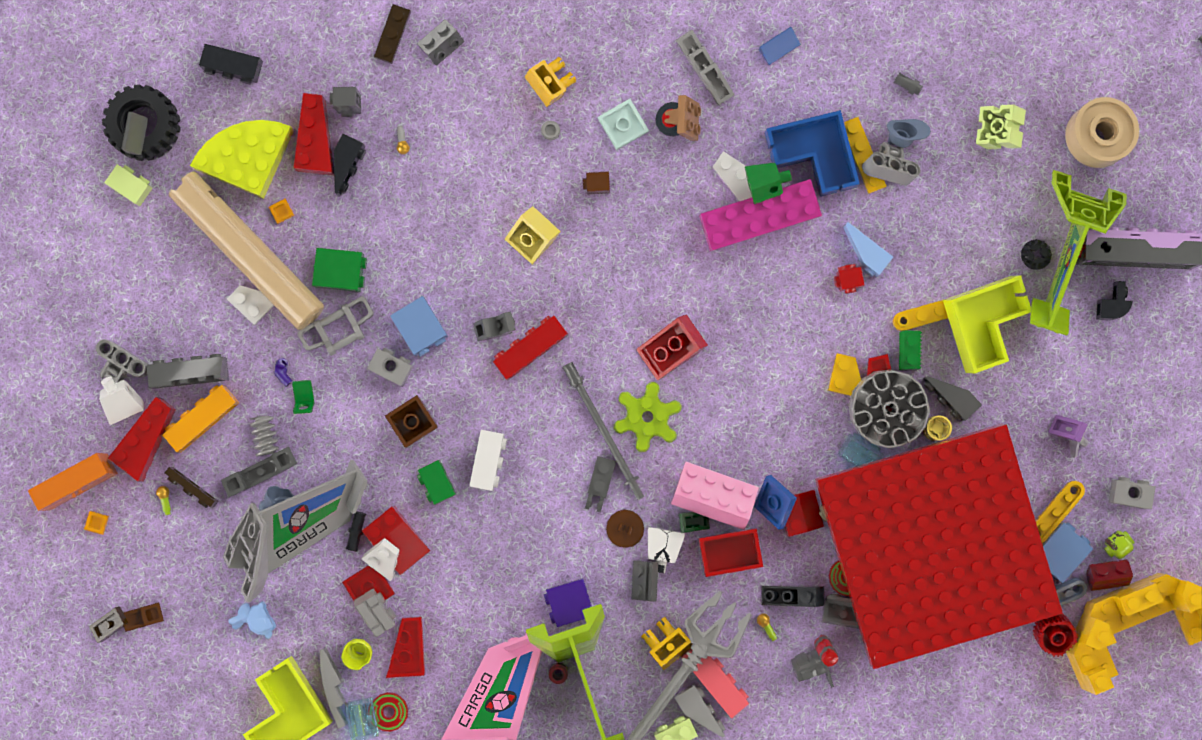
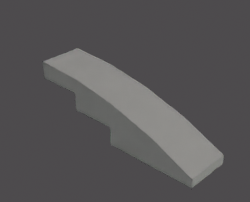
M693 30L688 31L675 40L718 105L735 95L717 64L713 62Z
M325 647L320 650L322 681L330 711L340 729L348 724L340 708L346 701L338 687L344 680Z

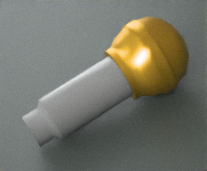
M398 126V145L396 149L400 154H407L410 146L406 142L403 126Z

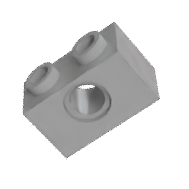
M377 348L367 369L404 387L413 369V366L409 365L411 361L402 356L400 359L394 357V352L383 348V350ZM390 361L396 363V368L393 371L387 370V364Z
M1118 477V480H1112L1109 503L1152 509L1156 486L1149 485V481L1137 480V483L1130 482V478ZM1131 487L1135 490V496L1133 498H1131L1128 493Z

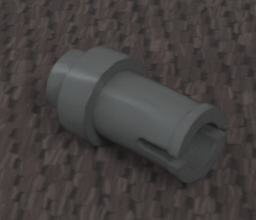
M899 72L894 81V84L905 88L911 95L914 93L919 95L923 88L920 85V81L912 80L901 74V72Z

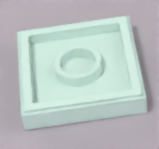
M631 99L597 117L616 151L649 132Z

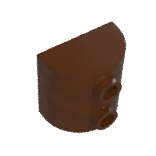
M418 395L385 415V418L405 448L438 428L430 411Z

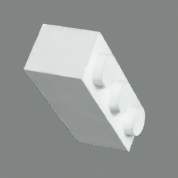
M486 430L480 431L469 487L494 491V487L498 488L500 477L497 476L498 468H502L503 457H500L501 451L506 449L507 439L504 438L505 434Z

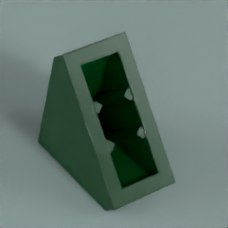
M695 512L678 513L680 533L710 529L709 517Z

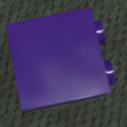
M584 578L547 588V593L544 594L546 605H550L552 612L549 613L552 624L556 623L557 627L584 620L582 610L592 607Z

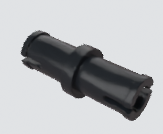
M356 511L354 514L351 528L348 529L350 534L345 549L358 551L360 537L363 535L362 529L366 513Z

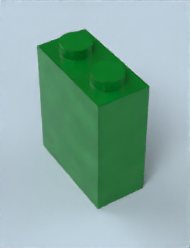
M316 248L312 286L315 288L360 292L361 288H364L365 276H362L363 269L367 267V258L364 257L362 252Z

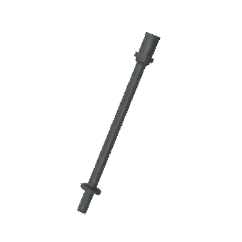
M573 362L564 365L562 369L570 380V386L577 389L627 480L624 486L629 484L637 500H640L644 495L636 482L639 476L633 477L583 386V376L579 375Z

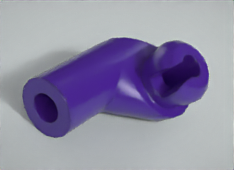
M280 358L276 361L274 374L287 387L293 380L287 375V359Z

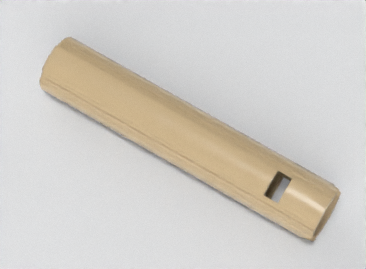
M195 171L182 177V184L177 190L171 189L169 197L297 330H302L313 323L322 313L324 304Z

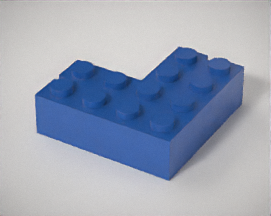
M841 110L766 128L764 134L768 149H771L770 157L772 163H776L778 169L811 161L820 197L837 193L839 189L842 192L859 186L860 182Z

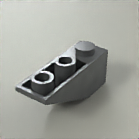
M929 376L923 378L925 381L924 386L930 392L934 391L939 396L937 400L943 406L947 405L952 410L950 414L957 421H966L982 406L969 390Z

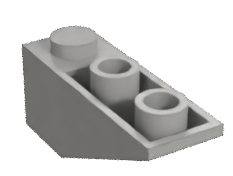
M692 684L674 695L675 700L686 716L722 738L725 737L723 731L726 729L720 719L718 721L715 720L713 714L716 712L710 702L706 704L703 700L705 694L700 686L695 687Z

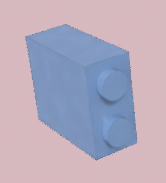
M424 296L390 315L415 356L419 355L422 357L430 352L428 348L433 345L438 347L446 342L445 338L448 335Z
M1061 522L1048 539L1042 543L1052 578L1058 583H1064L1093 550L1089 545L1091 542L1083 535L1079 536L1074 532L1076 530L1075 527L1068 522L1066 524Z

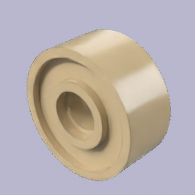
M1111 97L1096 98L1086 103L1072 115L1066 127V143L1070 153L1080 163L1093 168H1105L1115 164L1134 149L1139 138L1138 120L1132 109L1124 102ZM1096 129L1103 133L1104 140L1098 137Z

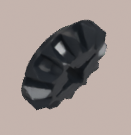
M1031 240L1021 250V259L1025 266L1030 269L1040 270L1051 262L1052 253L1050 246L1045 241ZM1038 249H1040L1039 254L1043 258L1038 257L1034 260V254L1032 253V251H1037Z

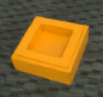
M285 198L268 207L277 224L295 216Z
M89 511L84 530L104 535L109 516Z

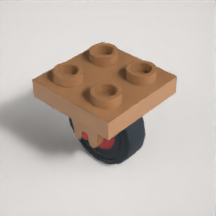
M678 95V103H665L659 108L655 118L656 126L666 136L674 137L681 135L690 141H698V135L701 133L699 124L701 106L686 95Z

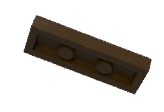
M392 4L374 58L390 64L393 63L411 10Z
M168 467L164 472L169 476L167 479L175 485L180 484L184 487L183 491L191 497L193 495L199 499L198 503L203 507H215L219 502L176 468Z

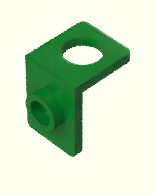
M293 381L292 387L295 399L293 414L312 413L315 404L312 381ZM304 406L308 407L306 409H299L300 407Z

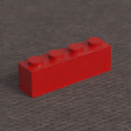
M555 316L545 317L540 321L542 325L536 329L532 327L525 333L526 337L522 340L516 339L509 345L510 349L506 352L502 350L494 356L495 360L493 363L507 381L568 336V333Z

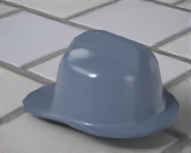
M917 119L891 120L887 124L889 131L888 144L907 148L915 140L927 138L931 132L927 123Z

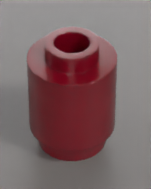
M563 663L553 664L548 673L550 681L554 684L564 683L568 677L566 665ZM557 669L562 670L561 676L555 674Z

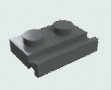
M633 561L631 599L657 602L658 562Z

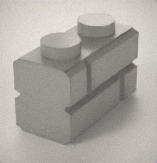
M371 589L355 599L354 607L374 636L378 637L395 626L394 618L396 615L391 607L387 609L384 605L386 601L383 595Z

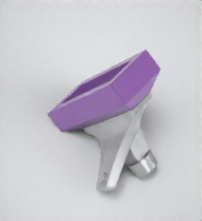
M1059 415L1055 416L1048 432L1069 440L1071 457L1075 458L1078 456L1079 445L1086 447L1089 442L1084 438L1088 426L1086 423Z

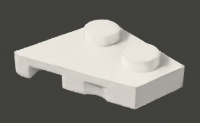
M241 285L227 298L254 325L274 306L261 291Z
M384 538L363 555L362 560L391 581L395 575L394 570L397 565L399 549Z

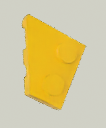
M836 353L828 391L851 396L852 391L861 381L856 357Z

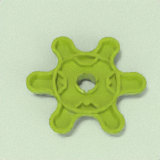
M650 382L646 385L645 394L641 398H636L626 391L619 395V402L626 407L627 415L624 419L617 420L614 423V430L619 434L627 431L634 432L637 436L635 445L639 452H646L650 447V440L655 436L662 437L668 443L675 441L677 437L675 430L669 427L668 419L670 416L680 413L682 406L676 400L668 403L661 402L658 397L660 387L656 382ZM649 411L653 414L651 422H645L642 419L644 412Z

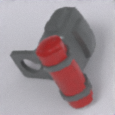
M820 635L814 642V650L796 655L791 659L795 677L799 682L825 673L832 688L834 685L829 667L838 662V653L833 648L830 639L825 635Z

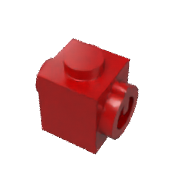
M856 264L838 267L837 276H834V283L836 288L839 287L840 292L845 291V294L857 292L856 288L865 286L861 267H856Z

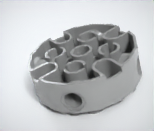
M890 369L875 371L862 378L852 391L849 402L850 420L857 433L870 443L886 448L903 446L915 440L926 427L930 413L927 395L922 385L909 374ZM886 406H890V407L893 408V409H892V411L890 412V411H887V410L885 409V407H886Z

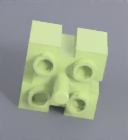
M1014 104L1000 105V109L995 106L980 107L979 122L982 123V129L977 130L976 144L986 149H1001V146L1021 148L1023 132L1019 131L1021 125H1024L1026 110Z

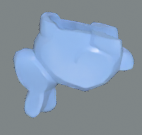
M264 601L251 607L248 603H243L238 610V615L228 620L235 630L240 628L243 623H248L252 632L263 635L266 639L272 637V631L276 628V624L266 609L267 605Z

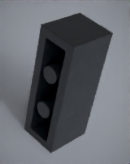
M204 44L199 66L206 74L215 75V73L222 74L223 78L233 80V77L240 79V82L249 85L252 82H258L263 64L260 57L209 44Z

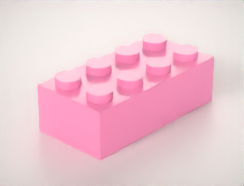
M685 462L671 504L744 530L749 522L759 487Z

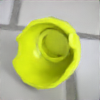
M353 639L344 646L341 659L343 664L349 669L360 670L370 662L373 650L371 645L364 639Z

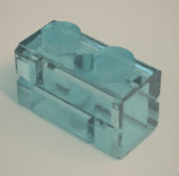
M854 433V435H847L837 455L855 466H860L880 460L883 453L880 452L881 448L872 443L870 445L864 443V438Z
M372 697L344 703L351 740H368L379 736Z

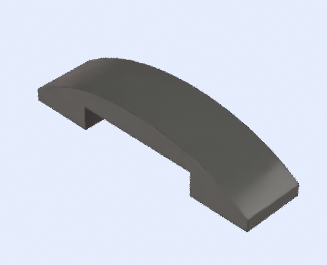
M288 446L272 454V456L222 479L221 482L228 497H231L295 466L297 462Z

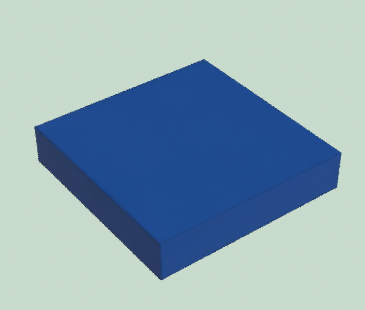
M768 475L764 479L754 508L778 530L784 529L797 497L772 475Z

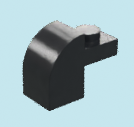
M1116 281L1113 283L1112 300L1100 299L1097 301L1096 320H1115L1125 316L1130 311L1133 301L1125 300L1128 296L1126 281Z

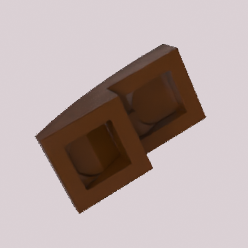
M159 602L123 612L128 621V624L124 626L125 632L164 621Z

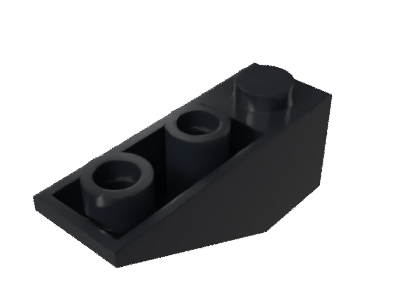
M342 134L334 149L335 194L339 197L342 193H346L349 187L347 182L350 176L354 177L358 169L356 166L358 161L362 160L366 154L365 145L362 142L345 134Z
M762 586V605L824 606V586Z

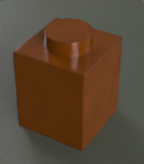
M609 171L586 173V178H583V190H587V195L610 193Z

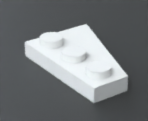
M723 151L714 164L713 169L738 201L752 198L746 178L745 165Z

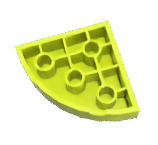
M268 120L245 121L232 125L209 139L197 152L190 166L194 170L264 199L294 129L289 125Z

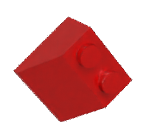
M815 489L794 494L797 499L785 525L786 535L790 537L824 527L822 517L819 514L820 509Z

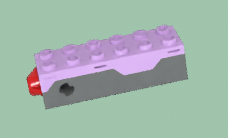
M1110 227L1105 234L1089 228L1076 265L1191 270L1202 265V234H1197L1196 230L1178 233V230L1175 229L1158 232V229L1139 231V228H1127V231L1119 230V227Z

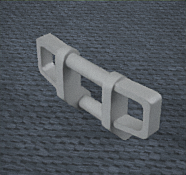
M361 296L349 304L346 303L340 310L320 321L317 319L313 324L298 331L297 334L306 350L311 351L325 345L328 353L332 356L336 354L337 350L355 340L365 338L360 325L370 319L374 312L367 299ZM360 302H364L368 309V314L357 322L350 308ZM346 315L354 329V333L332 344L323 327ZM316 327L323 341L309 346L303 335Z

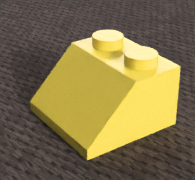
M532 206L519 217L505 237V240L533 264L554 242L561 231Z

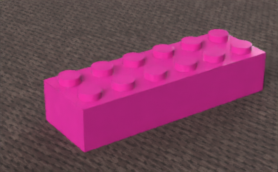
M811 179L782 188L783 193L781 195L754 204L753 199L749 198L701 213L699 217L710 251L822 216Z

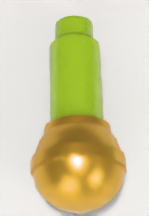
M160 486L156 490V495L161 500L163 512L165 515L171 514L168 499L170 490L166 486Z
M765 613L759 614L757 624L764 628L772 641H775L777 637L770 625V617Z

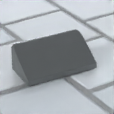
M133 112L128 113L122 143V150L126 153L142 154L148 118Z

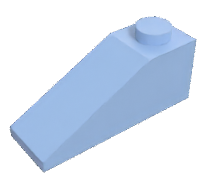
M847 222L843 228L861 265L865 268L864 272L871 277L874 275L878 277L892 260L893 256Z

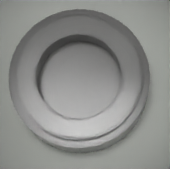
M555 121L545 122L541 128L543 137L547 140L557 139L560 135L558 123Z

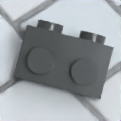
M445 19L421 39L417 45L437 66L463 44L464 40L458 31Z
M839 594L827 595L824 600L822 623L859 629L851 599L842 598Z

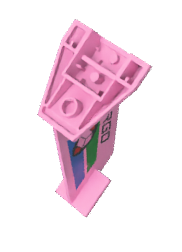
M527 633L523 637H514L507 642L488 648L441 740H517L542 654L540 649L529 642Z

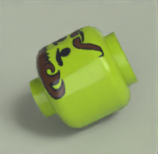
M1118 530L1104 541L1107 546L1104 550L1111 558L1115 556L1117 559H1122L1134 550L1133 544L1135 542L1126 531Z

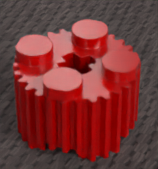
M1064 614L1036 621V626H1033L1035 640L1045 653H1051L1053 657L1063 656L1067 650L1070 651L1069 648H1073L1072 645L1078 642L1076 640L1078 639V633Z

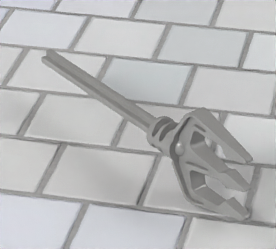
M721 591L687 617L685 626L693 644L691 646L693 651L692 653L687 652L689 656L687 659L684 657L681 659L682 666L627 740H642L691 672L698 671L697 664H703L702 658L707 659L708 656L732 658L735 655L751 618L750 613L738 622L739 631L728 647L719 645L717 639L726 620L732 617L737 605L736 602L723 611L722 617L706 632H702L697 626V621L708 607L717 606L722 595Z

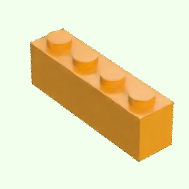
M216 385L209 391L210 395L205 399H199L194 404L196 407L191 411H185L181 414V419L176 424L173 422L165 428L166 432L162 436L177 453H182L239 404L238 400L226 386Z

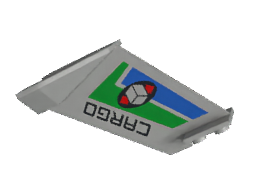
M350 460L344 475L259 511L255 503L249 505L230 537L223 555L228 568L243 569L246 573L240 590L246 602H251L263 591L270 572L351 520L352 514L356 513L358 506L361 504L362 494L367 487V479L354 460Z

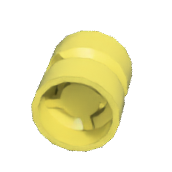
M933 416L928 418L923 434L931 441H941L950 436L952 425L948 418L944 416Z

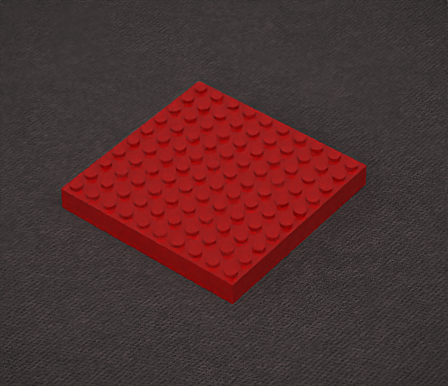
M1001 423L815 479L867 657L873 669L1063 614L1007 424Z

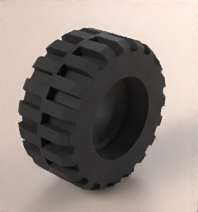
M138 84L134 85V88L127 86L123 88L124 92L117 91L114 94L116 97L113 100H108V109L104 108L103 114L106 116V118L102 119V125L105 126L103 132L108 137V142L125 156L131 159L135 158L138 161H143L144 159L148 161L154 160V156L162 157L164 150L170 151L173 148L170 144L172 141L176 143L178 139L176 132L179 133L181 128L178 125L180 116L176 113L178 110L172 104V101L159 90L147 85L143 87ZM140 107H150L157 114V124L154 131L144 138L141 155L126 153L122 150V143L128 113Z

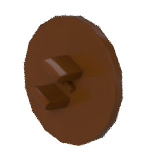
M624 509L611 515L607 522L606 531L608 538L613 544L618 547L628 548L640 542L644 534V524L637 513Z

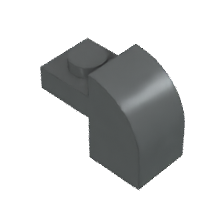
M511 311L473 323L478 342L505 336L515 331V320L512 317Z

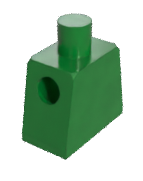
M776 163L745 166L746 178L754 204L781 195L783 193L782 183L792 181L790 170L778 172Z

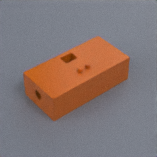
M95 453L27 490L37 510L50 511L117 475L118 473L112 461L108 459V454Z

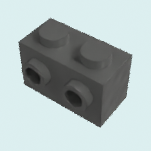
M356 86L333 87V93H330L329 96L330 104L333 105L338 114H341L342 117H352L353 114H361V94Z

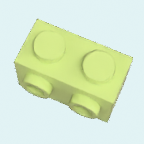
M684 715L674 719V723L668 726L663 724L657 727L656 732H654L656 740H692L698 737L688 716L684 717Z

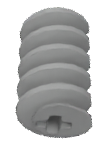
M266 415L249 418L255 420V422L250 424L251 427L256 428L252 431V434L258 435V437L253 439V442L259 443L254 449L260 450V452L255 455L274 454L279 449L278 446H273L274 443L278 442V439H274L272 436L277 433L276 431H270L271 428L275 427V424L269 423V421L274 419V416Z

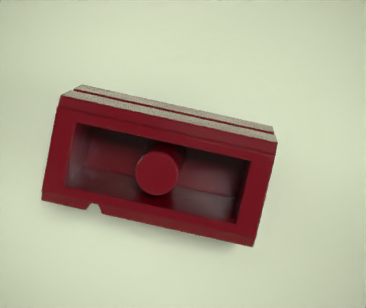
M1128 559L1119 560V562L1111 561L1090 564L1086 576L1090 590L1096 591L1130 586L1133 573Z

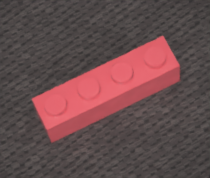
M690 648L687 652L692 653L693 650ZM687 652L684 653V654L681 656V658L684 657V658L687 659V658L689 657V656L687 655ZM710 656L707 659L702 658L703 664L698 663V671H693V673L732 719L749 704L746 700L749 696L742 688L740 690L737 689L734 685L736 680L730 673L726 675L723 672L722 668L724 666L718 658L714 660Z

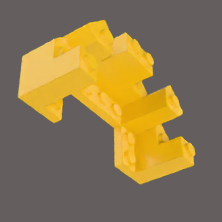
M1156 573L1131 583L1130 586L1121 587L1087 601L1075 629L1078 633V639H1076L1078 642L1072 645L1073 648H1069L1070 651H1066L1081 689L1097 695L1114 688L1111 678L1119 674L1107 646L1117 643L1114 634L1174 610L1188 645L1202 641V587L1168 574Z

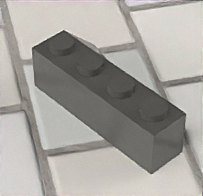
M211 354L210 358L202 359V356L190 357L191 360L183 361V358L171 359L172 362L164 363V360L152 361L153 364L147 365L149 388L156 389L229 381L227 358L221 357V354Z

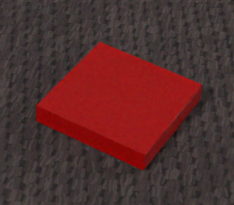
M369 565L342 582L353 601L371 589H374L376 593L380 592L385 600L395 594L387 579Z

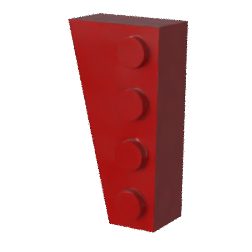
M303 93L294 169L297 172L334 176L326 100L322 95Z
M155 397L108 459L136 481L144 482L154 456L160 447L163 439L162 435L166 432L165 428L170 424L176 409L164 399Z

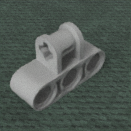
M886 142L881 144L879 152H874L862 165L864 173L871 177L906 186L921 171L917 163L904 159L902 147L890 146Z
M103 339L97 343L96 352L108 360L100 372L102 379L112 377L114 382L117 383L124 380L127 373L139 378L147 376V365L149 364L110 340ZM109 344L110 351L105 354L104 346ZM122 354H125L127 357L124 363L120 362ZM142 364L143 370L138 374L136 366Z

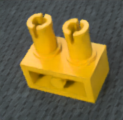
M557 57L549 64L542 60L530 68L525 75V79L546 107L562 98L566 88L576 83L575 76L571 78L573 76L571 72L560 79L554 74L565 67L564 61L560 63L562 60L560 57Z
M663 617L661 620L665 625L660 621L656 623V626L666 636L662 642L658 640L651 629L646 631L650 636L649 638L645 633L641 638L652 649L649 652L651 656L665 670L686 653L693 644L680 627L675 630L667 618Z

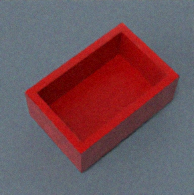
M757 528L698 538L705 577L764 567Z

